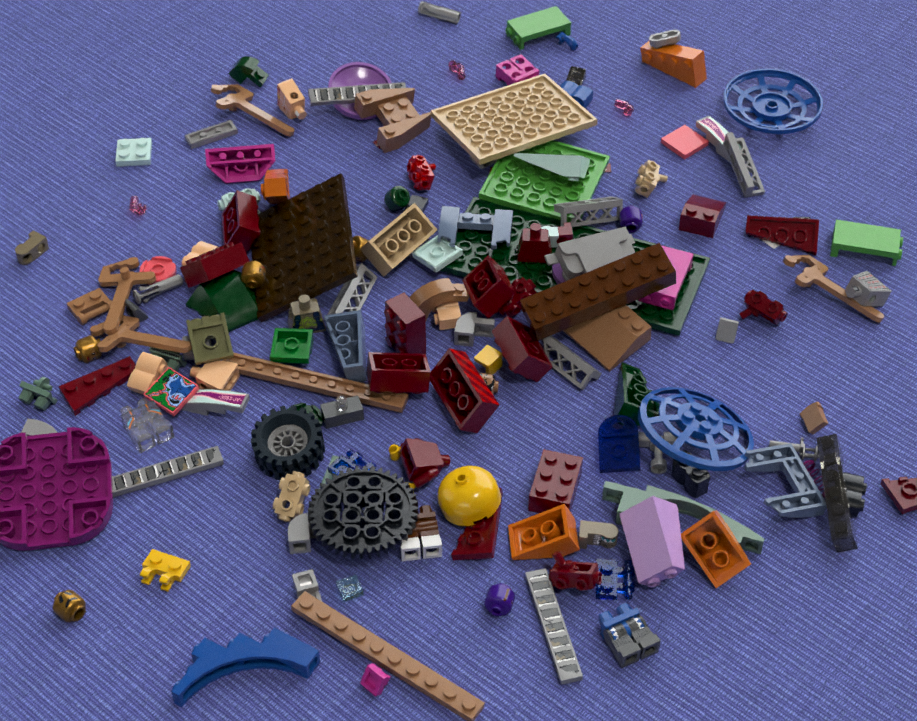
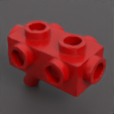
M421 155L412 156L407 164V172H409L408 177L414 182L413 187L417 190H430L435 177L432 171L436 169V165L434 163L428 164L425 157Z

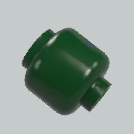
M394 186L386 192L384 201L389 209L398 211L409 204L410 194L403 186Z

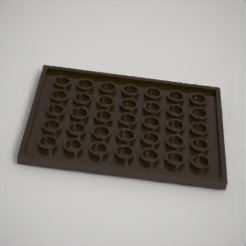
M341 173L258 214L260 235L252 243L253 261L260 262L266 268L263 285L255 288L258 307L257 319L261 323L289 310L290 303L299 301L298 298L301 295H308L312 299L358 277L345 178Z

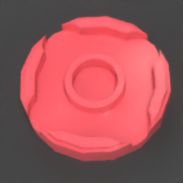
M164 256L152 257V260H146L140 266V272H154L156 275V281L149 285L175 276L177 272L175 263L170 258Z

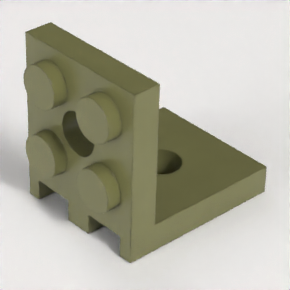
M224 313L210 317L204 316L201 319L196 318L191 321L190 319L186 320L195 365L234 358ZM213 338L216 340V344L214 346H207L205 344L206 340Z

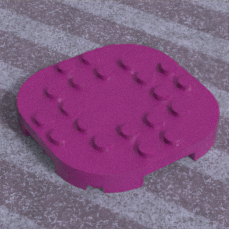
M68 427L67 432L27 436L26 432L1 441L0 544L20 551L72 546L91 540L106 527L113 511L112 462L108 449L101 438L99 439L89 430Z

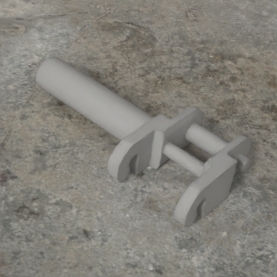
M803 437L800 439V444L791 443L795 451L799 452L800 456H802V460L804 457L814 458L816 462L817 458H819L821 440H818L815 449L806 448L805 444H803ZM770 440L769 447L789 443ZM805 450L813 451L814 454L805 453Z

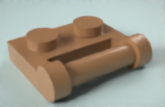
M98 288L67 302V307L78 322L84 325L88 320L109 311L112 300H109L104 292Z

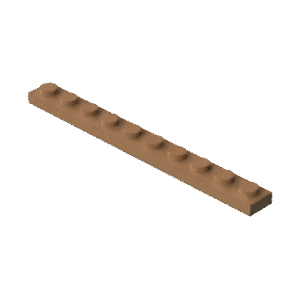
M234 352V358L222 360L237 363L239 374L342 399L358 395L363 404L403 413L409 399L407 393H376L370 391L369 384Z
M306 591L291 605V610L466 721H474L484 709L485 702Z

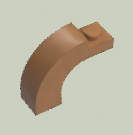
M443 278L423 285L409 298L426 315L427 321L430 312L436 306L445 302H467L470 296L464 284H452L449 278Z

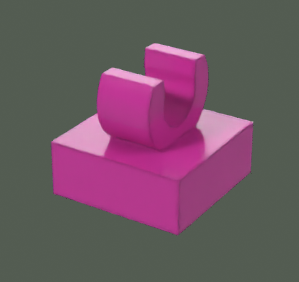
M372 663L367 665L360 684L374 696L382 694L391 676L385 674L381 668Z

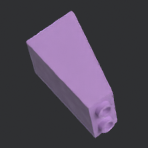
M651 496L620 513L638 583L648 587H656L660 585L661 581L674 578L678 575L677 573L685 570L677 504Z

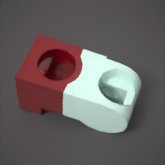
M571 222L563 223V226L541 227V229L549 230L551 247H557L558 243L573 240Z

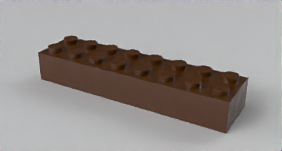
M657 243L521 299L522 312L536 340L539 341L676 284V270L661 244Z

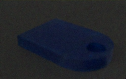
M624 415L608 417L601 423L598 430L600 473L641 471L639 432L636 423ZM617 422H621L623 424V427L620 429H615L613 425Z

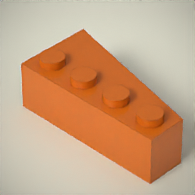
M649 41L640 47L642 62L695 88L707 79L704 50L677 44H668L660 48H654L650 46Z
M288 169L266 171L264 184H261V194H263L269 204H280L290 199Z

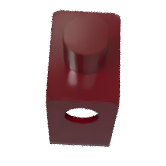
M533 223L530 228L522 230L517 247V262L546 263L544 256L552 254L549 230L541 229L540 224Z

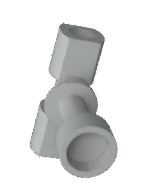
M637 432V447H650L654 452V459L650 462L651 471L655 474L665 473L667 471V461L662 458V451L648 439L644 432ZM664 432L663 436H661L671 445L677 439L670 432Z

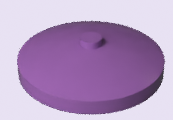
M351 62L340 66L333 72L328 88L392 82L384 71L372 64ZM354 103L332 104L339 112L350 118L368 120L377 117V115L361 119L354 109Z

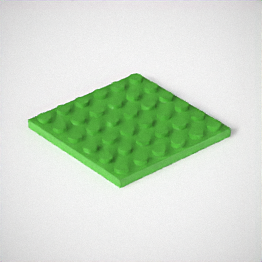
M552 140L517 153L586 157L590 159V164L585 178H579V181H568L567 177L514 157V154L497 159L479 192V199L561 220V213L554 211V204L592 199L610 161V156ZM585 211L580 216L581 219L583 218ZM569 213L567 214V222H571L574 216Z

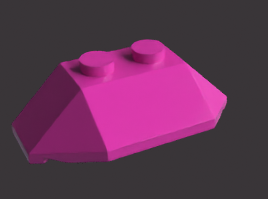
M274 144L205 149L206 166L226 184L260 181L266 174V171L275 163Z

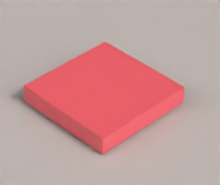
M686 125L661 138V143L684 160L708 146L709 143L707 139Z

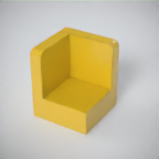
M486 345L474 357L475 362L486 367V373L494 375L502 367L503 356L501 352L489 345Z

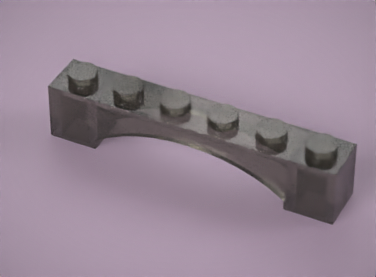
M837 434L818 437L816 439L832 542L837 553L858 549L846 490L842 447Z

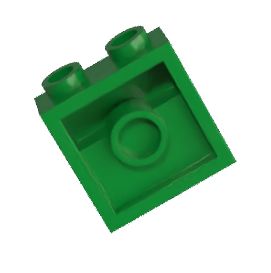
M275 328L270 361L309 364L314 341L313 329Z

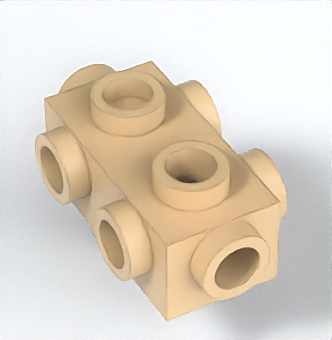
M647 160L644 165L642 164L637 172L639 176L635 182L637 184L635 188L636 193L648 198L659 181L667 182L668 177L659 174L660 165L654 161Z
M293 471L292 474L287 473L285 478H281L279 483L280 496L279 498L276 497L273 501L274 513L279 516V520L290 522L296 516L303 514V502L305 496H308L310 492V482L304 478L305 474ZM290 502V506L285 508L286 503Z

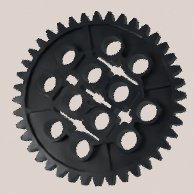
M356 466L355 471L347 468V473L340 470V476L332 474L333 480L326 478V484L320 483V489H315V495H311L312 501H309L308 520L313 536H316L317 541L322 542L323 547L328 545V551L335 548L336 555L342 551L343 557L350 553L352 559L356 557V554H359L360 559H363L364 554H367L369 559H371L372 553H375L377 557H380V551L388 554V548L396 550L395 544L402 546V540H408V535L413 534L412 529L416 528V522H418V500H416V494H413V488H409L408 482L404 483L403 477L397 478V473L390 475V470L383 473V468L375 471L374 466L370 470H367V467L364 466L362 470H359L358 466ZM384 503L386 505L385 520H383Z

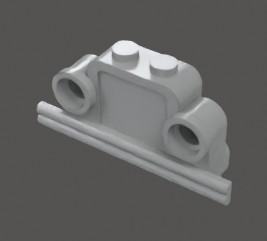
M625 226L558 243L555 253L545 255L544 258L548 266L560 263L563 270L562 276L564 280L568 281L635 253L632 246L635 244V241Z

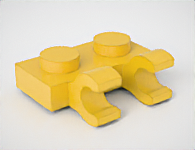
M152 549L142 563L143 569L140 572V576L143 579L141 583L150 585L157 574L161 576L159 582L163 583L160 589L168 592L174 581L181 582L191 567L190 561Z

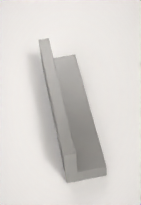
M733 132L726 133L723 145L744 198L764 195V187L744 138L735 139Z
M614 196L554 204V211L561 213V226H563V223H567V214L571 213L574 216L571 221V227L620 220V211L623 209V199ZM613 207H617V216H611L610 214ZM601 209L604 213L600 218H597L595 214ZM586 211L589 216L583 221L580 216Z
M359 264L357 266L358 277L343 284L327 315L343 313V311L361 310L377 276L365 265ZM363 274L370 278L369 282H365ZM357 286H361L362 295H358ZM350 299L355 300L356 307L351 306Z
M552 335L541 339L544 341L543 350L553 368L580 389L584 390L591 378L598 380L601 376V372ZM556 350L558 360L551 361L549 352ZM570 361L571 370L564 371L562 362ZM583 371L587 375L580 383L577 381L576 372Z

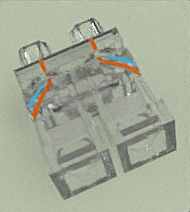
M143 398L137 402L138 408L132 410L130 406H125L120 409L124 429L139 453L155 447V441L159 445L174 438L172 424L169 420L165 419L154 400L150 402L147 398ZM167 432L165 436L159 437L160 433ZM149 440L148 444L141 445V442Z

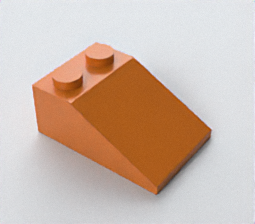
M565 504L508 525L511 557L513 560L553 558L552 554L556 551H560L562 556H566L580 550L575 517Z
M717 510L712 511L681 533L682 541L715 588H718L751 565L731 529Z

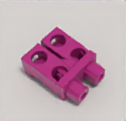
M522 54L496 65L495 77L499 81L503 80L506 82L507 86L539 76V70L535 69Z

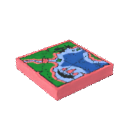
M168 367L143 395L145 399L175 417L200 388L196 383Z

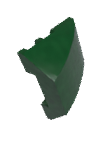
M236 270L229 271L199 284L186 303V307L195 309L201 316L210 317L224 313L228 332L258 320L254 288H248L241 281V272Z

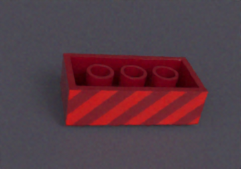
M449 348L431 371L430 382L459 429L478 433L499 407V403L466 352Z

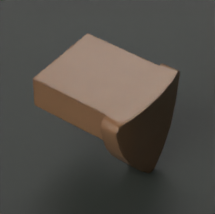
M819 402L810 404L800 413L808 432L811 434H815L828 424L823 407Z

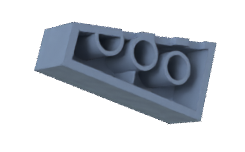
M361 310L324 315L328 333L346 379L357 382L367 381L365 325Z

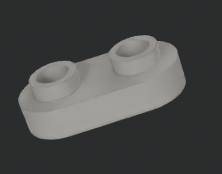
M669 30L653 34L649 37V44L654 48H660L668 44H677L681 40V33L679 30Z

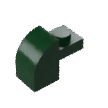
M249 56L241 57L228 73L240 84L246 78H249L258 87H261L269 76L258 66L260 61Z

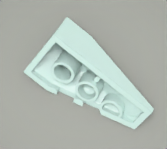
M514 153V157L567 177L568 181H579V178H585L590 164V159L583 156Z

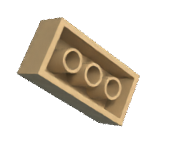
M414 203L369 240L360 250L384 277L438 229Z

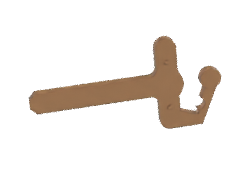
M214 84L211 86V92L214 94H222V92H227L228 90L237 92L236 94L231 93L224 98L218 99L216 101L217 108L223 110L229 108L231 111H237L238 107L286 136L294 135V128L249 103L248 101L253 99L254 94L238 84Z
M786 255L784 257L783 263L789 267H794L800 261L806 262L811 266L805 267L803 272L796 277L795 283L797 285L811 287L813 283L817 284L873 321L879 323L883 321L885 317L883 313L872 306H861L853 298H849L846 295L845 289L824 277L829 268L810 255Z
M131 257L127 260L103 266L98 279L100 286H117L103 326V330L107 335L117 332L126 307L125 300L129 298L132 287L137 284H150L156 281L154 272L135 273L129 271V269H135L140 265L137 257ZM120 269L121 274H110V272Z
M125 315L122 316L121 325L117 332L108 334L97 345L99 352H108L116 345L119 348L124 347L126 342L179 353H187L192 350L190 341L134 331L140 326L139 319ZM105 321L90 328L92 336H100L104 333L103 326Z

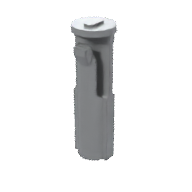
M421 1L418 7V13L454 24H457L461 17V12L424 1Z
M177 274L147 287L140 286L138 291H147L138 293L137 290H133L134 300L137 304H141V298L147 296L142 299L146 303L151 297L183 285V279Z

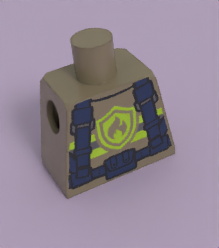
M301 295L298 298L299 301L290 303L289 328L313 329V333L326 331L317 299H310L308 295Z

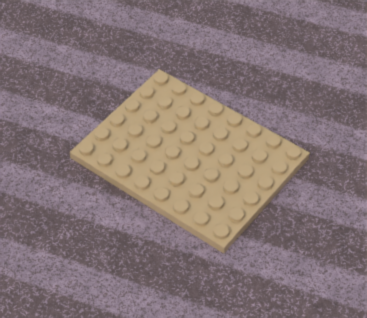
M546 74L431 110V117L479 165L597 125V119Z

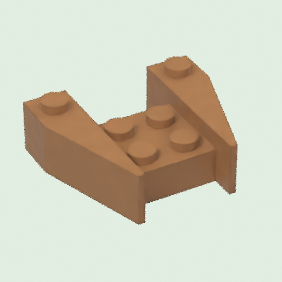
M415 88L370 89L355 94L354 109L360 118L363 119L377 115L383 124V127L378 128L377 143L384 153L401 148L430 127L431 112L419 115L412 105Z

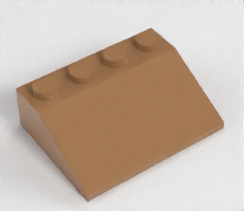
M627 305L563 330L609 372L651 340V326Z

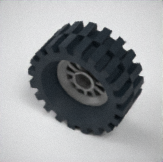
M292 405L290 410H286L285 406H280V411L276 412L275 408L269 410V416L264 413L261 416L262 422L256 421L254 424L256 430L252 429L251 432L252 448L261 471L265 470L266 475L269 477L274 474L275 480L279 481L281 477H286L287 473L292 474L293 471L305 473L307 476L310 475L312 467L314 469L319 467L318 460H323V452H325L322 429L318 419H315L314 414L311 412L307 414L305 408L301 407L297 411L296 406Z

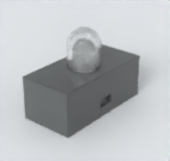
M358 395L348 398L338 396L335 401L320 404L326 429L364 420V410Z

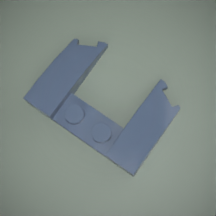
M442 206L438 242H441V239L444 237V239H450L449 246L455 247L458 229L493 231L491 249H497L496 243L506 242V246L509 247L513 210L495 209V215L472 214L469 212L460 213V207Z
M791 443L746 451L745 456L749 458V463L746 462L745 464L746 471H783L795 492L794 494L766 498L763 502L766 506H771L781 517L803 518L824 514L827 503Z

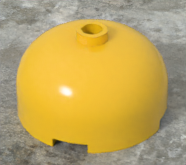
M468 465L456 468L444 477L438 488L437 499L447 521L458 526L474 525L475 521L481 520L484 517L488 519L496 512L501 502V493L496 479L489 471L479 466Z

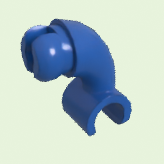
M560 32L555 37L560 40L558 42L559 45L565 41L571 50L578 48L577 41L567 36L564 32Z

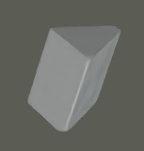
M720 317L716 340L733 344L737 335L739 321Z

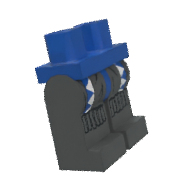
M623 603L617 607L616 613L618 616L614 618L609 611L599 614L598 620L601 625V636L605 639L621 669L639 661V657L642 660L659 652L661 640L656 634L651 632L637 608L632 609L627 603Z

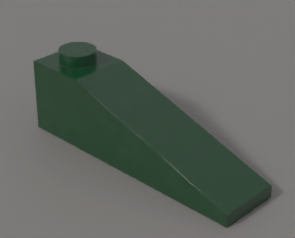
M623 362L620 366L614 407V421L623 426L636 427L640 425L638 410L641 401L652 390L647 389V381L639 368ZM648 401L646 407L648 418L659 416L658 409L660 404L658 402Z

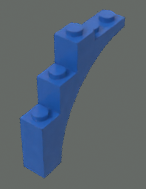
M275 627L270 634L264 636L262 643L239 632L235 639L230 640L227 649L204 637L200 644H196L191 654L194 664L187 668L186 674L180 681L174 684L171 692L174 704L182 707L195 693L206 685L223 676L239 671L277 669L308 679L320 663L319 650Z

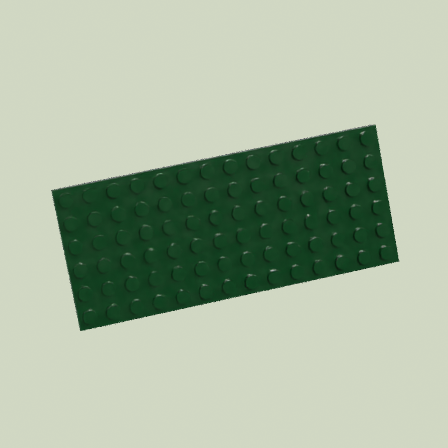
M473 197L465 213L495 215V209L513 210L510 246L507 247L506 242L496 243L497 249L493 250L491 249L493 231L458 229L455 245L463 250V255L439 271L466 277L489 255L504 269L511 284L514 280L521 279L522 277L526 281L530 278L536 285L535 291L537 293L558 285L552 275V265L548 266L547 263L517 262V247L524 228H530L533 223H538L541 227H560L561 220ZM586 225L572 227L573 239L605 232V230ZM633 238L635 244L632 246L635 253L655 245L652 242ZM552 247V253H555L557 247ZM698 254L693 255L692 268L686 274L676 298L674 310L643 303L638 300L626 305L647 322L652 329L680 336L709 266L710 258Z

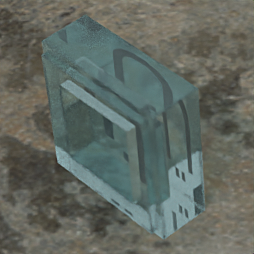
M357 575L336 581V586L343 602L364 595Z

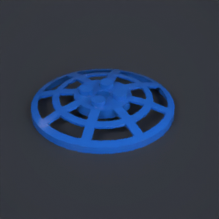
M766 68L743 72L729 81L723 94L724 107L735 121L749 129L769 134H789L804 130L818 120L823 109L821 93L813 83L798 74L780 69ZM764 77L781 78L790 82L786 87L766 84ZM752 78H757L759 85L750 87L745 91L737 86L739 83ZM798 84L805 88L813 97L804 100L792 89ZM732 90L740 95L737 106L728 105V96ZM761 90V93L755 97L749 95L752 92ZM768 90L782 91V93L768 92ZM791 95L798 102L792 103L787 96ZM746 99L751 102L752 108L742 107L743 100ZM816 102L817 112L815 117H805L807 112L806 105ZM801 107L800 116L791 114L792 109ZM733 111L740 112V114L749 122L740 118ZM746 113H754L758 118L753 120ZM786 118L795 120L791 123L784 125L781 122ZM764 120L771 121L775 125L762 124ZM800 121H801V122H807V123H805V124H803V125H800V126H797V127L788 128V127H791V126H794V125L798 124Z
M679 387L660 388L647 394L639 406L638 420L648 439L668 456L691 467L709 471L733 470L745 464L749 459L745 456L746 451L753 450V436L745 421L730 407L707 394ZM662 394H674L666 398L657 396ZM684 398L687 403L681 405L672 400ZM694 399L703 401L705 403H708L709 405L706 407L704 405H701L700 403L695 402ZM649 400L660 403L658 409L659 416L648 418L646 407ZM666 405L678 409L676 414L666 415ZM718 409L728 419L721 418L714 410ZM675 421L683 432H679L670 422ZM663 423L667 430L677 437L673 445L664 440L651 424ZM723 424L733 427V436L723 430ZM739 429L743 430L747 437V449L737 441ZM721 435L727 442L715 444L714 439ZM691 436L696 439L706 440V443L693 440L689 437ZM684 443H687L696 448L709 450L711 460L695 457L679 449ZM734 446L742 454L734 459L719 461L717 451L726 450Z

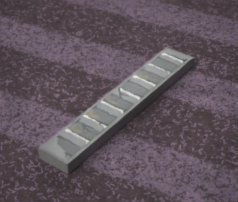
M405 82L316 88L308 89L311 106L355 103V94L370 89L406 88Z
M211 447L113 476V497L224 465L219 447Z
M546 568L525 572V578L561 685L583 680V675Z

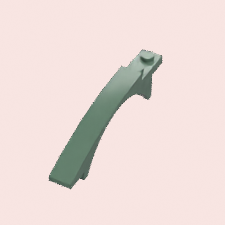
M605 481L603 486L602 500L619 504L616 516V524L622 525L620 513L651 496L677 504L678 513L686 514L699 520L712 511H716L685 496L647 485L646 491ZM719 512L742 549L761 554L764 538L748 527Z

